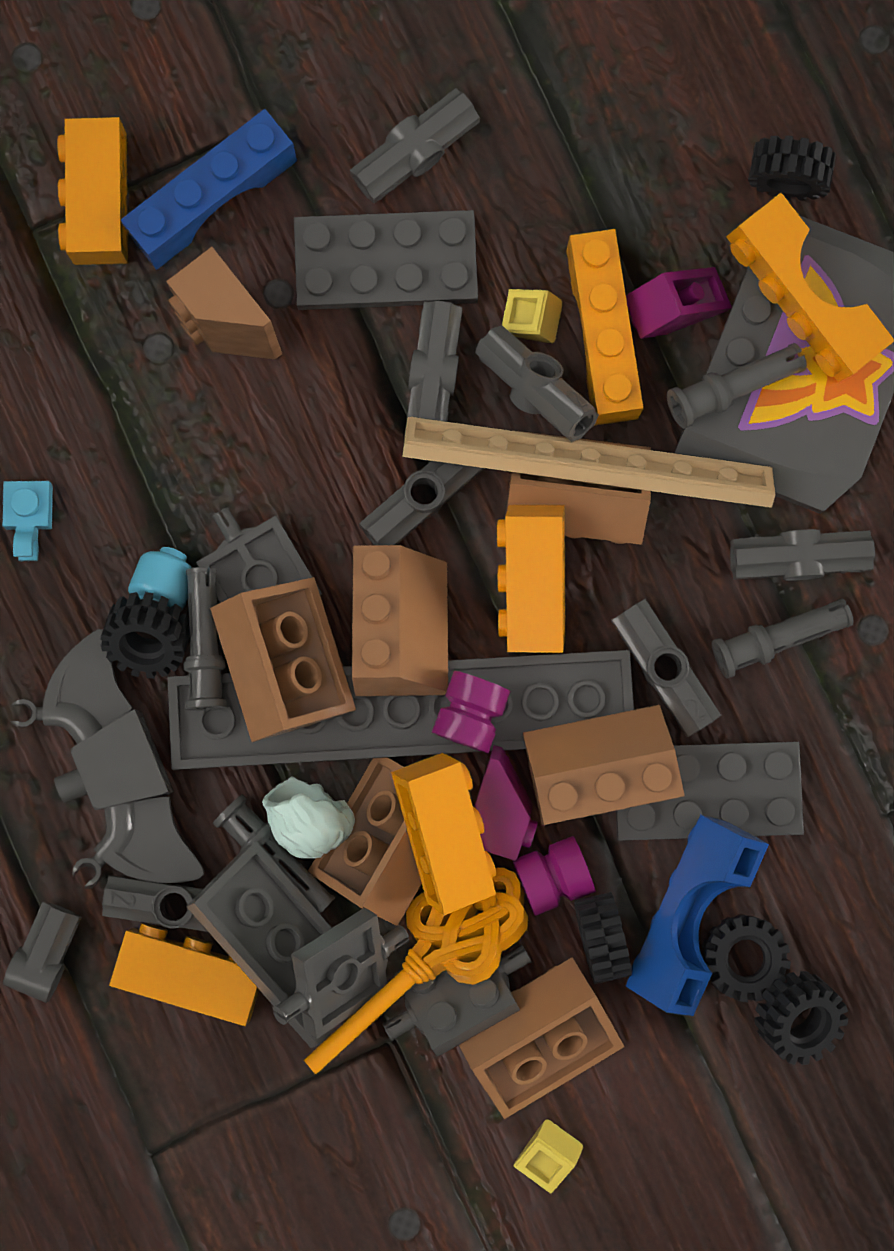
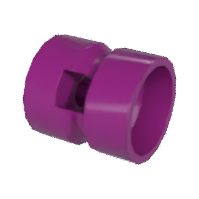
M454 670L445 693L451 704L440 709L431 733L463 746L489 753L496 734V728L491 723L492 718L502 716L511 691L487 680Z
M574 836L549 845L548 854L545 856L538 851H533L518 857L516 861L512 860L534 916L559 907L560 897L562 896L572 901L596 892L588 867Z

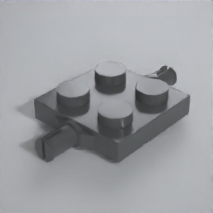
M229 507L221 510L229 523V527H227L219 512L212 516L226 540L221 543L216 551L196 563L199 567H206V571L210 567L217 569L216 597L220 603L243 592L313 578L276 515L257 527L241 530ZM318 588L320 597H322L323 594L321 593L320 589Z
M363 908L291 954L296 979V990L292 996L273 1007L275 1018L278 1022L285 1025L288 1021L302 1013L304 1030L316 1039L346 1020L387 984L386 967L388 957L392 952L409 942V935L405 928L397 925L394 929L381 936L377 914Z
M520 945V947L500 958L499 967L489 979L477 984L459 983L446 970L436 976L434 980H429L422 984L415 983L404 993L407 1010L387 1022H383L385 1031L391 1041H393L395 1038L417 1027L426 1036L433 1052L438 1057L520 1010L510 992L507 975L528 963H532L523 945Z

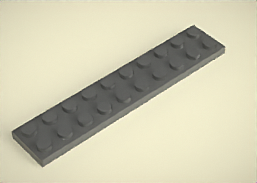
M630 650L448 661V685L455 670L487 680L511 691L502 716L492 718L491 723L496 728V734L489 752L492 751L494 745L503 747L504 751L526 749L523 732L634 710ZM352 666L343 667L354 701L355 711L255 742L251 741L230 673L222 674V698L227 700V708L206 711L185 709V702L189 700V676L168 677L172 770L438 755L440 753H473L481 751L431 733L440 709L451 704L445 695L355 696Z

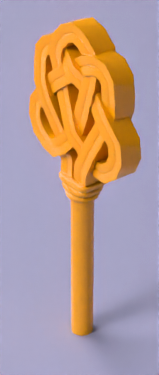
M495 868L496 876L492 878L496 895L447 915L442 914L429 905L424 892L414 898L406 911L407 928L417 940V943L412 949L408 950L405 962L402 963L403 969L303 1060L315 1074L321 1071L415 983L422 984L423 982L434 980L436 976L445 970L459 983L474 985L489 979L499 967L502 951L516 943L528 927V915L524 909L525 892L515 872L506 868ZM497 889H505L506 893L498 892ZM478 910L483 911V912H481V913L475 915Z

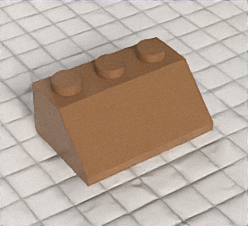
M213 247L209 248L166 281L173 294L167 301L174 309L175 315L181 322L180 325L196 345L204 341L212 352L267 359H277L282 355L271 320Z
M538 434V435H545V436L566 438V437H563V436ZM579 439L581 441L651 450V447ZM511 472L507 509L508 505H565L566 537H583L608 540L617 544L632 543L642 545L651 491Z
M401 545L353 546L352 681L355 696L445 695L448 688L447 562Z
M314 577L243 592L210 608L252 742L294 731L356 710Z
M660 705L522 733L541 825L685 796L675 748Z
M387 757L373 758L347 802L355 818L351 834L336 849L323 854L321 858H315L308 871L315 878L360 908H366L377 914L378 917L397 926L422 882L391 772L403 768V766Z
M573 957L558 966L552 967L545 974L522 988L512 991L511 994L520 1008L518 1012L459 1044L470 1068L504 1119L625 1047Z

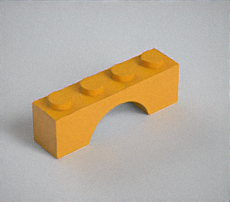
M780 193L740 224L726 238L731 243L730 249L736 260L745 267L749 266L760 280L759 288L763 295L770 302L777 303L787 315V324L791 331L799 339L806 340L814 350L816 362L821 370L830 377L834 376L839 382L855 374L894 342V338L868 304L856 307L834 306L820 299L809 288L802 274L800 254L803 242L810 229L785 196Z
M611 229L570 235L566 252L572 291L577 301L583 330L588 395L590 404L599 414L594 425L636 420L643 410V402L616 231Z

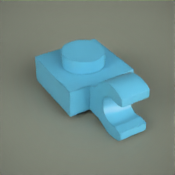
M3 481L2 526L6 530H16L13 539V556L18 557L19 561H38V529H52L53 485L50 481Z

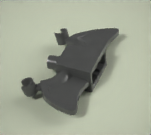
M98 629L72 648L60 662L48 683L43 707H35L31 701L26 699L17 700L11 705H26L31 711L30 719L26 722L10 721L14 726L22 728L29 726L34 720L43 721L44 726L64 728L77 743V745L70 749L77 769L54 778L55 786L62 801L68 803L88 794L94 810L104 809L106 833L94 848L96 854L92 858H83L77 861L73 867L72 876L74 877L82 867L88 866L93 868L96 875L84 887V889H91L100 881L101 868L107 863L127 876L148 882L176 883L199 879L204 875L203 865L184 842L176 828L170 797H160L174 792L172 784L142 711L134 709L119 688L113 662L110 663L106 658L108 651H102L100 646L103 629Z

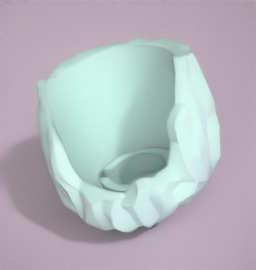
M293 776L270 790L262 801L267 811L268 823L275 840L283 848H286L291 855L298 858H321L323 854L336 849L348 839L355 824L354 814L345 800L333 801L329 794L324 792L320 784L309 785L307 782L298 780Z

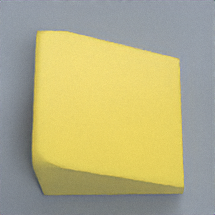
M509 289L502 326L515 337L544 343H554L562 309V300L548 290Z
M546 1119L516 1159L513 1166L551 1194L576 1166L583 1145L552 1121Z

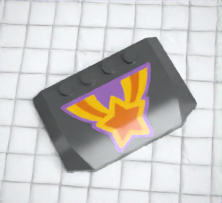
M800 216L810 229L803 242L800 254L802 274L809 288L820 299L834 306L856 307L868 304L894 338V252ZM748 266L706 374L713 372L723 375L784 349L793 343H796L802 349V352L794 355V359L804 355L807 368L803 372L795 373L732 400L727 411L719 414L712 411L694 419L692 426L683 429L674 453L771 467L776 497L821 514L861 479L894 394V342L855 374L838 382L834 376L830 377L821 370L816 362L814 350L806 340L799 339L791 331L787 324V315L777 303L770 302L763 295L759 288L760 280Z

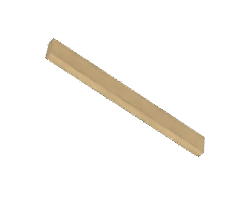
M407 417L402 457L772 508L776 495L773 471L768 466L581 440L570 442L567 438Z

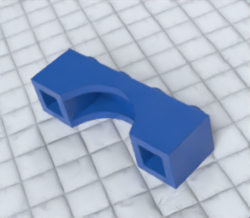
M264 109L120 221L129 237L157 270L191 244L200 226L224 203L246 190L263 188L296 163L297 158L293 142L267 110Z
M700 814L696 825L689 833L688 844L678 867L670 877L669 887L661 906L652 918L651 929L644 945L632 964V975L627 981V988L667 1013L694 1016L712 975V972L704 962L699 947V927L702 916L710 902L720 893L735 887H751L769 846L768 843L727 821Z

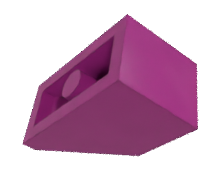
M715 267L665 272L626 295L630 321L637 329L640 339L670 334L724 313L732 308Z
M494 745L474 807L478 810L484 824V833L480 834L484 850L516 861L521 846L530 848L538 822L530 819L533 803L503 747Z

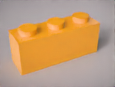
M119 117L64 119L65 135H58L57 139L59 160L61 163L65 162V179L58 180V198L60 206H65L66 223H59L58 227L61 251H66L74 265L128 264V233L120 221L127 215V138L123 124Z
M508 505L505 519H498L497 547L506 548V565H498V592H506L507 609H499V637H507V652L563 653L565 643V505Z
M440 753L391 772L427 903L442 914L447 915L496 895L492 878L496 876V869L490 854L484 850L480 834L484 833V824L478 810L472 806L469 790L472 789L473 785L467 767L460 761Z
M141 923L139 929L131 928L126 930L109 986L242 1026H246L250 1022L259 989L230 956L211 951L213 943L191 936H186L184 943L166 938L167 929L147 923Z

